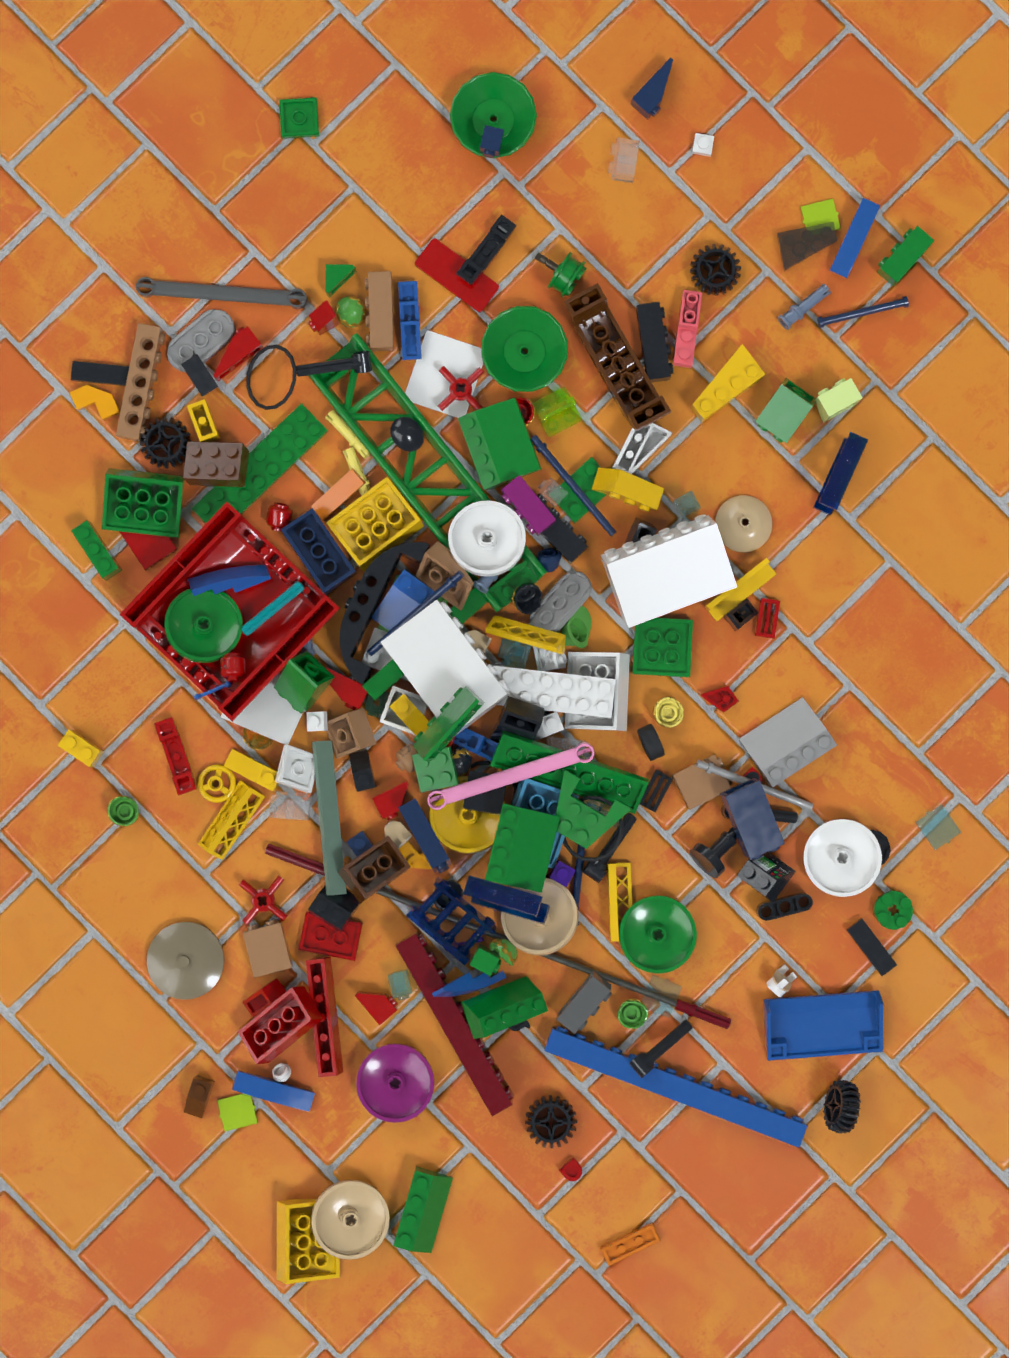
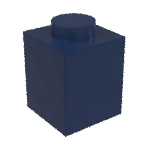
M485 125L480 145V153H483V156L488 158L499 157L504 129Z
M364 830L346 842L357 857L374 846Z

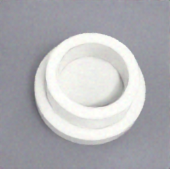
M277 1064L272 1070L273 1078L277 1082L286 1081L291 1075V1068L287 1064Z

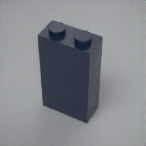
M752 778L720 793L745 857L750 860H756L761 858L763 853L776 851L781 845L785 844L760 780Z
M413 799L399 807L403 818L434 873L439 872L440 874L448 870V865L451 864L450 859L417 800Z

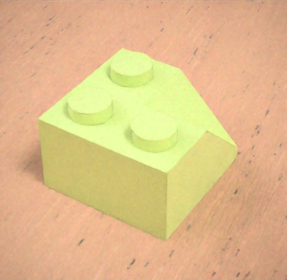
M843 378L831 387L832 389L829 390L827 387L818 392L819 396L815 399L823 423L857 405L862 399L852 378L847 381Z

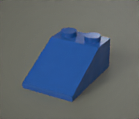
M403 570L371 618L390 631L435 591L406 570Z

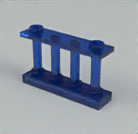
M853 432L849 433L847 439H843L815 501L814 509L827 515H831L833 509H838L868 439Z
M470 875L463 892L464 895L472 897V904L545 925L550 905L541 903L542 896Z
M437 877L434 882V886L437 887L436 890L420 907L416 908L412 905L408 909L406 916L462 964L466 965L471 956L469 949L487 930L492 935L495 933V922L490 917L483 916L451 889L449 882ZM444 893L452 901L435 919L430 920L425 916V912ZM459 906L466 914L449 932H444L440 928V924ZM472 918L475 919L481 926L464 944L460 945L455 941V936Z

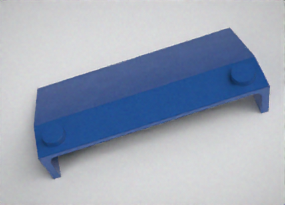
M879 990L764 999L767 1060L883 1052L884 1004Z

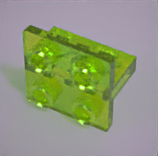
M565 387L533 403L535 413L548 437H552L582 421L576 408V402L573 396L570 397Z

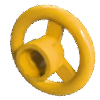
M219 764L208 766L201 772L198 778L200 794L206 800L214 803L226 801L236 787V779L233 772ZM216 770L215 776L210 777L208 783L203 785L205 776L209 772ZM222 771L226 773L230 779L229 789H227L224 786V782L221 778ZM215 780L219 781L218 787H214L213 782ZM209 789L212 791L220 790L225 795L213 797L206 791Z

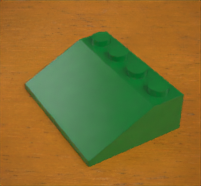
M516 398L473 411L458 418L484 490H493L510 483L519 475L524 477L542 469Z
M108 468L105 474L102 529L179 538L185 484L183 476Z
M465 686L464 689L460 687L453 695L455 699L451 703L446 702L440 709L442 713L438 718L434 716L428 722L427 726L429 728L424 733L422 731L419 732L413 739L415 741L413 747L424 761H433L485 703L468 687Z
M503 803L485 880L542 893L560 817Z

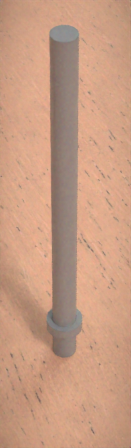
M698 760L696 763V767L705 770L708 774L714 773L740 784L750 780L714 766L712 762L707 763ZM762 784L764 792L768 795L810 811L813 808V803Z

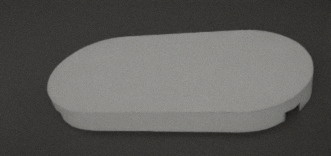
M214 309L200 315L170 341L167 355L171 365L178 371L186 372L181 364L198 354L203 364L225 347L234 336L235 325L232 318L225 311Z
M582 572L564 575L541 600V607L536 612L530 614L529 625L558 632L590 596L592 585L588 577Z

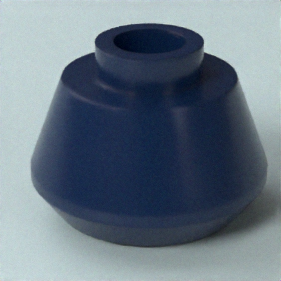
M546 548L540 550L535 557L547 572H553L558 568L562 556L558 550Z

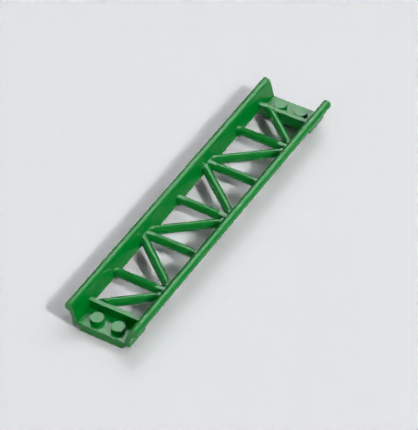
M355 333L347 345L326 361L352 358V353L370 351L372 371L382 382L379 386L351 407L358 376L354 369L308 376L438 540L450 549L448 534L442 527L464 507L475 502L491 500L359 334ZM351 372L343 403L331 387ZM384 390H388L406 412V414L356 413ZM400 417H409L419 424L425 438L441 458L410 481L417 451L409 452L402 478L383 454L386 449L394 444L392 437H389L377 446L358 421L394 422ZM447 464L466 489L416 488V486L440 467ZM417 495L468 497L437 521ZM526 544L521 556L524 562L521 564L517 563L508 570L511 572L491 588L488 587L489 591L486 594L480 592L496 612L512 602L513 592L518 586L524 583L535 584L547 573L546 569ZM466 571L473 582L479 579L480 576Z

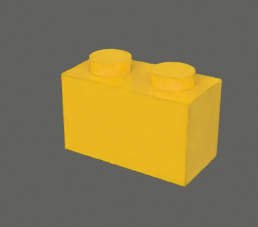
M203 399L187 405L199 441L213 442L221 439L207 401Z
M69 729L58 744L60 748L88 767H94L104 753L102 749L74 730Z

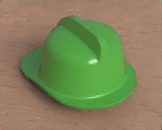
M581 606L561 628V634L566 635L565 646L585 648L588 644L592 621L588 610L584 606Z

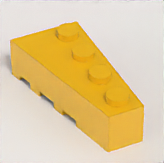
M743 344L692 404L691 410L701 423L705 422L765 376L763 370Z

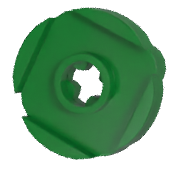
M887 891L876 899L873 913L881 926L896 930L905 927L910 922L913 915V906L911 900L905 894L898 891ZM893 905H896L898 913H895L894 916H892L891 912L888 911V908L893 907Z

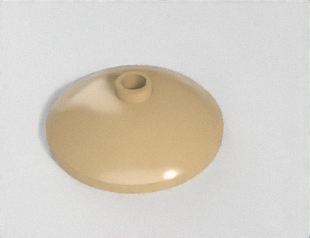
M740 495L730 498L720 507L715 518L723 544L736 552L745 553L760 548L768 540L772 531V517L768 508L762 501L752 496ZM743 519L748 520L747 526L742 524Z

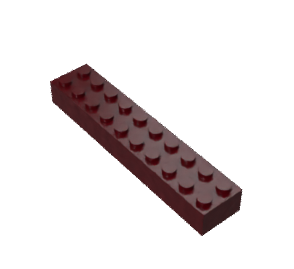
M415 932L397 942L395 946L490 1114L494 1116L513 1105L512 1099L514 1094L509 1085L505 1087L503 1083L504 1076L500 1069H495L493 1066L495 1061L489 1051L485 1052L483 1039L473 1038L461 1001L457 1002L455 996L433 997V992L447 984L445 981L447 976L442 967H437L435 963L437 958L433 951H428L426 948L428 942L424 935H419L418 932Z

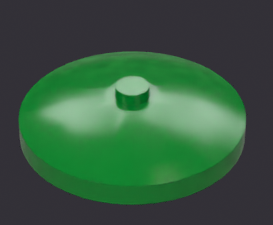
M190 588L180 593L171 602L166 612L164 626L169 644L180 656L193 662L210 663L225 657V654L231 653L241 637L243 622L237 604L223 591L214 594L211 589L194 596Z
M656 895L642 898L630 906L620 923L619 940L625 956L634 966L649 973L661 974L679 968L690 958L696 945L697 930L694 919L685 906L670 897Z

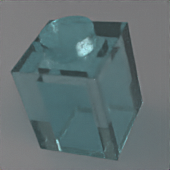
M692 491L680 496L673 502L682 519L701 508Z
M408 970L388 974L393 998L398 997V1000L409 998V994H412L413 990Z

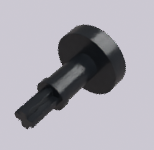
M732 827L728 832L724 831L709 848L701 843H697L690 850V855L694 862L713 878H718L725 871L720 858L731 847L736 845L735 840L737 836L734 828Z

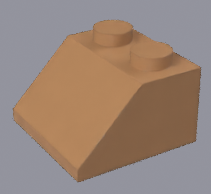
M364 708L348 712L327 721V734L330 741H332V748L336 759L376 744Z

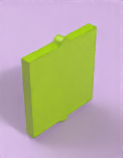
M833 199L800 207L804 219L802 223L805 224L808 237L841 229L838 220L839 213L836 212Z
M243 1093L217 1100L220 1110L219 1117L222 1118L225 1131L258 1123L255 1112L256 1106L253 1104L252 1096Z

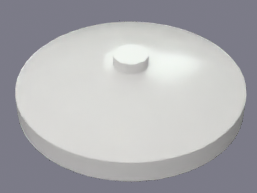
M479 501L464 507L454 517L449 528L448 543L454 560L463 569L478 576H496L510 570L520 560L525 549L526 533L520 517L510 507L496 501Z
M836 819L822 824L811 834L804 849V866L810 880L825 893L839 897L853 896L869 888L876 880L882 864L881 848L875 835L863 824L849 819Z

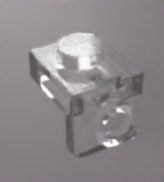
M552 478L548 481L545 479L538 487L540 489L538 494L542 495L555 508L568 495V492Z

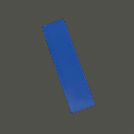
M865 198L862 199L830 271L845 278L848 277L880 208L879 204Z
M417 281L398 282L403 360L422 359Z
M247 565L205 573L188 579L193 595L196 596L211 589L214 594H217L232 587L234 592L237 593L267 581L271 577L266 565Z
M467 728L455 736L453 743L490 761L498 745L497 742Z
M501 971L490 977L482 973L472 978L469 972L436 990L432 995L433 997H452L469 994L506 978V975Z
M238 1070L232 1090L308 1112L315 1095L310 1090L297 1088L291 1084L277 1082L271 1078Z

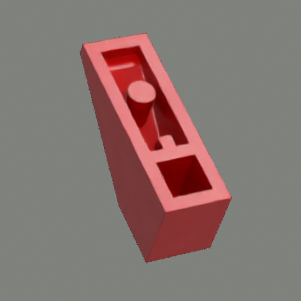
M248 326L246 328L241 327L234 333L235 336L232 337L213 375L217 381H220L263 349L262 344Z
M325 667L335 677L331 681L330 686L340 699L346 702L345 707L354 711L356 708L361 709L368 695L362 684Z

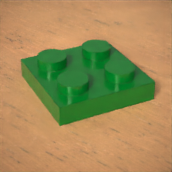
M450 746L445 747L433 761H424L419 753L412 755L421 793L459 784Z

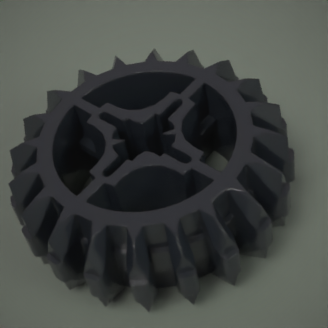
M716 244L712 245V249L706 245L705 252L699 249V255L695 254L693 256L695 261L690 263V266L694 267L690 269V273L695 274L691 277V280H698L695 283V287L701 285V292H704L705 288L708 289L707 295L714 291L715 296H718L719 290L723 295L726 294V288L731 291L733 289L732 285H737L738 281L736 279L741 276L738 271H741V266H737L740 260H733L736 253L734 252L730 255V247L724 251L723 244L720 245L719 249H716ZM711 256L719 257L717 261L705 260ZM724 261L730 266V275L723 268ZM720 263L718 272L711 276L713 268L717 267ZM700 264L708 272L706 280L701 274ZM716 278L726 280L719 284L711 283Z
M163 417L162 423L159 418H156V425L149 422L151 428H144L147 435L141 434L140 436L145 439V441L140 442L141 446H146L141 449L142 453H147L144 458L146 460L151 458L150 463L152 465L157 462L158 468H161L163 463L166 469L169 468V463L176 467L175 461L182 464L183 461L180 458L181 456L186 458V453L184 452L187 450V442H192L186 439L191 436L189 432L184 433L187 427H181V421L175 423V419L172 417L169 423L166 417ZM164 428L174 429L179 435L168 436ZM158 432V440L151 445L153 436ZM164 437L170 441L167 446L168 449L162 444L164 443ZM178 441H181L178 451L174 454V445L178 444ZM153 450H165L168 457H159L153 453Z
M847 1080L834 1081L830 1085L829 1090H827V1096L823 1104V1113L825 1114V1124L829 1130L840 1134L850 1133L851 1129H854L855 1124H857L861 1101L856 1084Z
M549 1095V1101H546L545 1097L542 1096L541 1104L538 1100L534 1101L537 1106L536 1108L532 1105L529 1106L533 1113H526V1116L531 1119L525 1120V1124L531 1125L526 1128V1131H533L530 1135L531 1139L537 1136L536 1144H539L542 1140V1147L545 1148L547 1142H549L552 1149L554 1142H557L558 1147H561L560 1140H563L565 1144L568 1143L566 1135L569 1138L573 1137V1134L569 1131H576V1127L571 1124H576L577 1119L571 1118L576 1115V1112H569L573 1108L571 1104L565 1107L566 1099L559 1103L560 1096H557L556 1100L552 1101V1095ZM548 1107V1113L545 1117L535 1119L539 1111ZM554 1107L561 1109L567 1118L557 1117L554 1114ZM550 1113H552L553 1120H556V1122H553L552 1131H550L549 1123L546 1124V1121H549ZM567 1124L562 1133L554 1136L555 1129L558 1126ZM535 1125L546 1127L548 1129V1136L541 1134Z

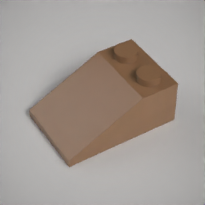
M438 541L425 552L415 576L419 581L433 591H436L447 581L446 579L449 576L452 577L460 570L464 577L457 582V586L451 587L441 596L460 611L463 609L474 585L466 570L454 560L450 549Z

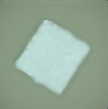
M942 804L931 812H927V815L915 822L934 850L945 843H950L952 838L961 833Z
M652 975L647 987L648 990L677 1000L682 988L669 982V979L664 980L655 975ZM645 995L642 999V1002L647 1006L648 1010L653 1011V1014L658 1013L670 1018L674 1006Z

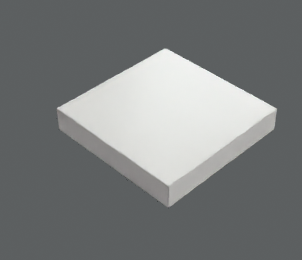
M284 745L275 782L311 793L315 780L313 753L290 745Z

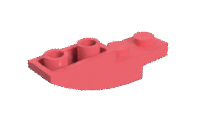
M683 290L673 366L692 368L702 292Z

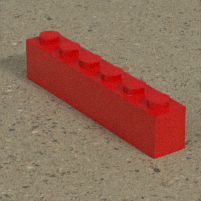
M331 956L311 958L306 960L309 995L323 1017V1020L313 1027L318 1077L337 1076L344 1071Z

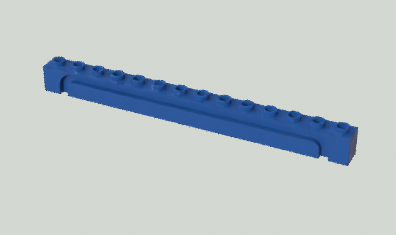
M557 1026V1028L552 1027L544 1048L545 1052L800 1148L807 1129V1125L801 1117L795 1115L792 1118L785 1115L786 1112L777 1108L772 1111L767 1109L768 1105L758 1101L756 1104L751 1103L749 1098L738 1094V1097L730 1095L731 1091L720 1087V1090L712 1088L713 1084L706 1081L699 1083L694 1081L695 1078L690 1075L684 1074L680 1076L672 1068L666 1067L665 1070L659 1068V1064L654 1062V1068L641 1079L629 1065L637 1055L630 1053L627 1056L622 1054L623 1050L613 1046L611 1049L606 1048L604 1043L598 1040L591 1042L585 1040L586 1036L582 1034L567 1033L568 1029Z

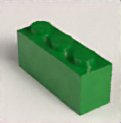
M918 225L914 230L910 228L903 236L905 240L901 244L897 242L891 249L893 254L889 258L885 256L878 264L880 268L877 273L893 287L935 241Z
M86 520L71 530L102 579L107 581L122 571L91 522Z
M479 943L471 958L470 966L491 976L492 972L496 974L501 965L499 954Z

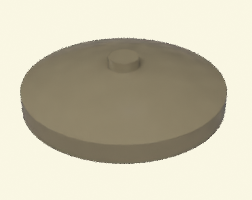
M179 922L164 928L151 942L147 954V969L151 980L161 992L176 999H194L206 994L217 984L224 970L225 955L218 937L207 927L194 922Z

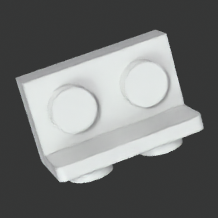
M533 646L538 671L566 668L567 658L565 653L558 654Z

